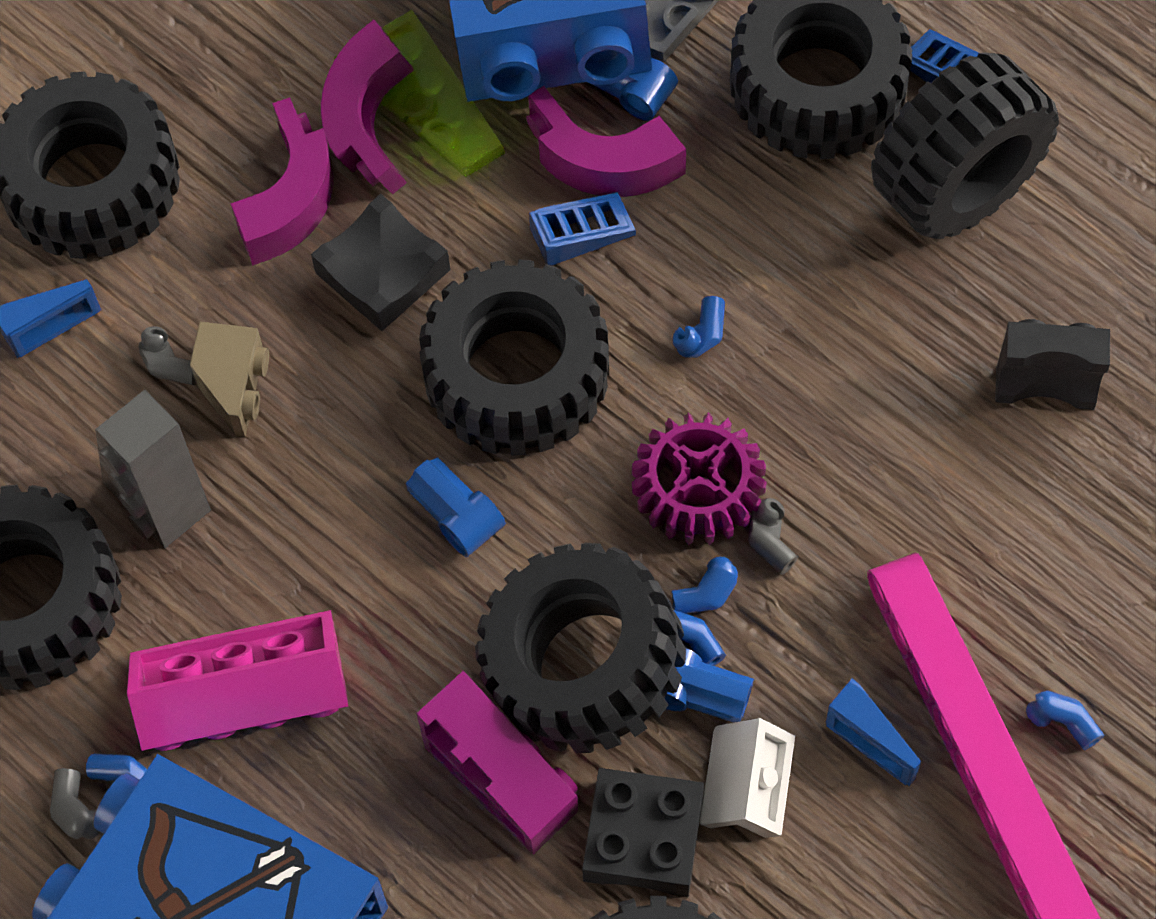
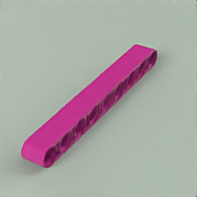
M915 552L868 570L867 578L876 604L1028 919H1101L921 556Z

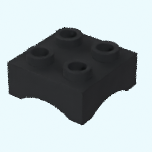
M382 194L378 195L368 204L363 213L349 228L331 241L322 244L311 254L315 273L380 331L389 326L451 270L448 251L437 241L416 229Z
M1025 319L1019 322L1008 321L996 367L995 402L1012 404L1030 397H1049L1067 402L1077 409L1094 410L1104 373L1108 372L1110 366V329L1096 328L1088 323H1075L1064 326L1045 324L1036 319Z
M599 768L582 869L583 882L638 886L671 895L689 897L704 782Z

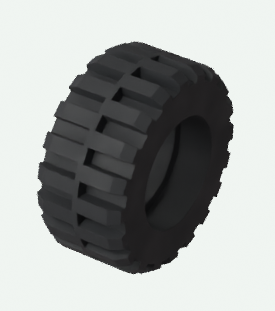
M753 0L748 5L747 13L740 16L735 27V37L732 38L730 91L731 96L735 99V109L740 119L748 120V129L757 138L761 139L764 135L768 137V145L781 152L785 147L793 150V156L806 159L808 154H820V159H834L835 153L844 151L845 155L849 156L860 152L863 142H866L868 145L876 143L883 137L884 129L887 128L890 122L896 120L899 116L900 108L904 106L912 63V48L909 46L910 34L907 26L900 22L901 15L891 3L883 5V0ZM823 48L845 55L858 66L861 72L853 79L842 84L813 86L789 76L780 67L779 63L797 51Z
M979 53L977 57H966L960 60L959 65L955 67L949 66L940 72L938 78L931 83L927 82L918 90L919 94L911 102L907 101L899 110V116L894 122L889 123L883 132L884 139L878 142L875 148V159L871 162L872 179L875 189L922 236L935 239H944L945 236L953 237L959 235L965 228L971 229L978 225L984 217H990L999 209V206L1004 201L1010 200L1019 191L1018 188L1025 180L1031 178L1036 172L1035 168L1038 163L1047 156L1049 144L1054 142L1056 138V127L1059 125V117L1055 102L1014 61L1003 54Z
M84 71L71 72V78L59 80L58 76H54L44 80L46 85L37 90L32 86L20 95L22 101L18 105L12 102L2 114L5 123H0V199L13 226L20 229L22 236L31 244H42L44 251L54 255H62L63 250L68 251L70 258L86 259L87 253L97 252L98 257L112 255V249L123 245L125 249L139 243L137 239L139 235L144 232L148 236L160 225L157 217L159 215L163 217L168 215L174 204L172 195L178 192L180 178L177 170L180 166L163 112L158 110L156 101L148 93L139 92L138 86L126 79H120L116 83L111 74L96 72L95 77H87ZM89 144H106L125 151L119 165L109 175L95 183L79 187H65L45 180L53 164L61 156L77 147Z
M521 259L518 260V265L505 266V260L490 262L491 269L480 272L479 268L475 267L463 273L464 281L458 284L456 281H451L441 291L443 302L439 300L433 301L426 312L427 323L421 326L419 337L421 347L419 354L426 394L431 407L437 409L438 419L447 429H453L456 426L457 438L468 445H472L475 440H479L482 443V451L497 454L500 447L510 448L511 456L526 455L525 448L538 446L539 451L543 452L554 448V439L561 436L564 441H568L579 433L578 422L590 423L597 413V402L604 400L608 388L607 376L609 375V346L606 321L600 317V306L594 296L590 294L584 296V285L574 277L569 276L566 280L562 279L561 269L545 264L543 269L534 267V261ZM510 331H526L543 336L551 341L562 353L559 361L549 372L536 380L523 384L511 385L493 382L478 374L469 365L472 355L485 341L498 334Z
M17 484L0 487V564L11 558L28 554L49 556L63 564V574L58 589L43 607L20 619L0 621V683L4 689L20 690L23 688V681H31L34 687L38 688L50 685L49 676L59 672L66 678L78 671L74 663L83 656L87 660H91L101 650L97 643L100 636L104 638L110 637L116 624L110 612L116 613L120 610L122 595L117 586L121 583L118 566L102 531L85 508H77L74 500L61 492L55 493L52 498L46 487L31 485L28 487V492H21Z
M585 542L581 544V550H575L571 543L556 546L552 555L545 557L540 552L527 559L530 565L520 572L516 568L513 569L504 578L507 585L501 592L496 589L493 591L486 603L491 611L489 615L482 614L480 617L477 633L483 640L478 641L475 645L476 661L482 667L479 674L484 686L513 724H516L534 742L542 741L549 749L562 752L567 749L569 744L576 754L592 753L594 751V744L601 743L608 750L621 745L620 737L629 732L634 737L638 736L648 729L644 722L652 714L658 718L669 706L664 697L667 692L673 694L677 692L682 677L676 667H682L686 660V648L681 641L684 636L681 621L661 586L655 581L649 569L639 560L632 561L626 552L615 547L608 548L607 552H605L601 544ZM595 615L611 616L622 620L621 634L616 648L598 669L584 677L570 681H553L542 678L541 670L544 654L553 638L567 625L581 618Z

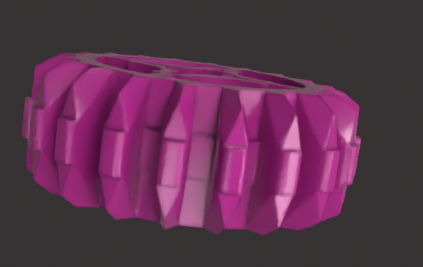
M689 412L684 416V425L678 426L672 419L668 418L665 422V433L652 428V431L649 433L650 444L640 443L637 449L639 460L634 461L631 467L632 476L636 478L632 481V494L640 497L637 500L639 512L641 514L651 513L649 515V524L653 529L666 523L665 534L669 540L676 536L679 531L685 532V542L690 545L695 540V534H704V540L710 546L714 542V532L719 531L724 537L730 539L734 532L733 524L746 528L750 522L749 513L752 510L755 512L758 510L761 503L759 496H763L766 493L767 482L762 478L766 474V464L764 460L758 459L760 448L757 443L746 444L748 433L745 428L731 433L732 423L729 418L722 421L719 426L713 425V418L709 412L703 417V423H694V418ZM729 463L735 469L740 480L733 493H730L725 488L726 482L721 478L724 475V468ZM666 464L673 469V476L676 478L673 482V489L668 494L663 490L658 480V476ZM694 505H704V506H706V507H692V506H694Z

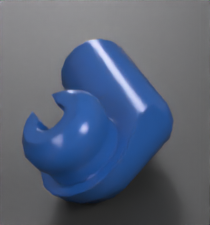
M717 296L704 297L701 301L700 323L694 327L686 326L685 332L681 327L675 331L672 341L681 356L697 358L721 342L725 312L724 299Z
M718 556L711 559L707 564V571L697 587L671 591L674 610L688 614L721 608L737 584L738 572L736 567L725 557Z
M674 610L681 621L684 631L682 641L690 645L694 653L702 658L703 663L712 666L720 663L726 654L706 622L700 618Z
M1047 690L1036 694V700L1030 702L1026 707L1028 718L1038 727H1045L1052 720L1065 724L1083 750L1091 748L1105 736L1082 703L1074 698Z
M94 753L89 756L86 763L87 776L92 780L116 781L125 773H130L141 779L147 770L146 767L129 755Z

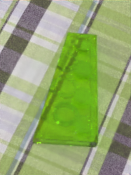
M413 10L408 11L382 27L415 70L389 90L380 103L465 178L505 154L502 144L473 101L467 102L465 88Z

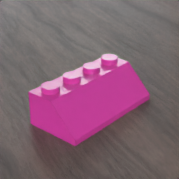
M331 610L131 652L127 696L141 751L152 748L160 751L172 750L189 740L203 737L212 740L223 739L233 735L236 730L255 726L263 729L275 728L284 724L288 719L306 715L314 718L326 717L335 713L339 708L348 707L345 679Z

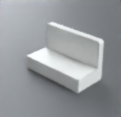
M761 718L716 726L713 732L700 824L708 828L739 825L765 838L781 836L795 736Z

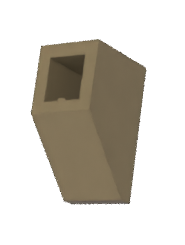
M200 322L190 362L197 387L234 435L246 437L249 420H256L258 416L260 394L259 391H256L258 377L266 376L269 364V349L263 347L258 328Z

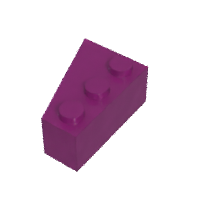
M464 671L458 674L416 713L425 749L533 855L579 812L578 799L575 794L578 787L561 768L555 767L553 769L541 756V752L536 744L526 734L514 727Z

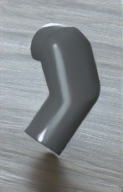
M157 326L146 328L141 334L142 341L138 347L148 372L156 378L195 385L196 381L190 367L191 360L175 357L167 341V332Z
M766 498L761 501L756 512L753 510L751 512L748 541L752 549L778 573L783 575L793 567L798 560V556L780 540L781 519L785 514L783 505L776 499Z
M66 768L55 770L50 805L52 820L71 838H95L100 833L94 828L96 810H88L78 800L81 773L77 770Z

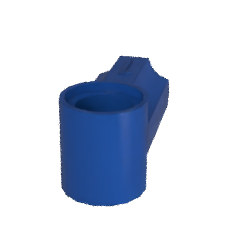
M651 58V71L629 74L621 81L613 84L594 86L617 97L622 107L629 114L643 121H650L676 88L678 79L670 67L657 59Z
M438 457L433 460H426L418 466L406 483L407 491L438 521V526L445 538L464 557L471 555L506 524L501 512L485 494L480 491L473 493Z
M686 648L685 664L682 667H676L682 679L677 692L674 694L667 692L664 697L669 704L666 709L680 712L690 708L733 723L741 722L749 701L754 679L703 663L699 655Z

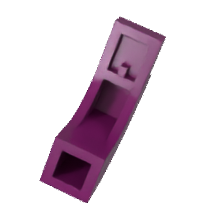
M373 19L347 42L329 69L322 91L321 119L327 141L335 156L352 173L359 169L373 187L380 182L394 194L407 182L379 146L374 131V120L377 108L388 91L415 69L386 32Z
M545 86L535 90L528 96L530 115L526 117L530 130L539 142L540 163L554 177L566 185L598 196L618 192L620 197H628L657 190L686 174V148L660 116L629 133L618 136H600L589 133L574 124Z
M290 97L272 103L279 132L290 156L285 173L277 183L264 192L230 203L238 231L252 266L280 256L305 240L324 217L332 197L334 173L323 128L312 131L306 113L297 114Z

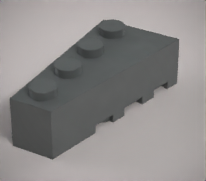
M143 390L95 429L102 483L129 511L128 520L144 539L147 540L153 535L166 548L211 511L179 424L146 390Z

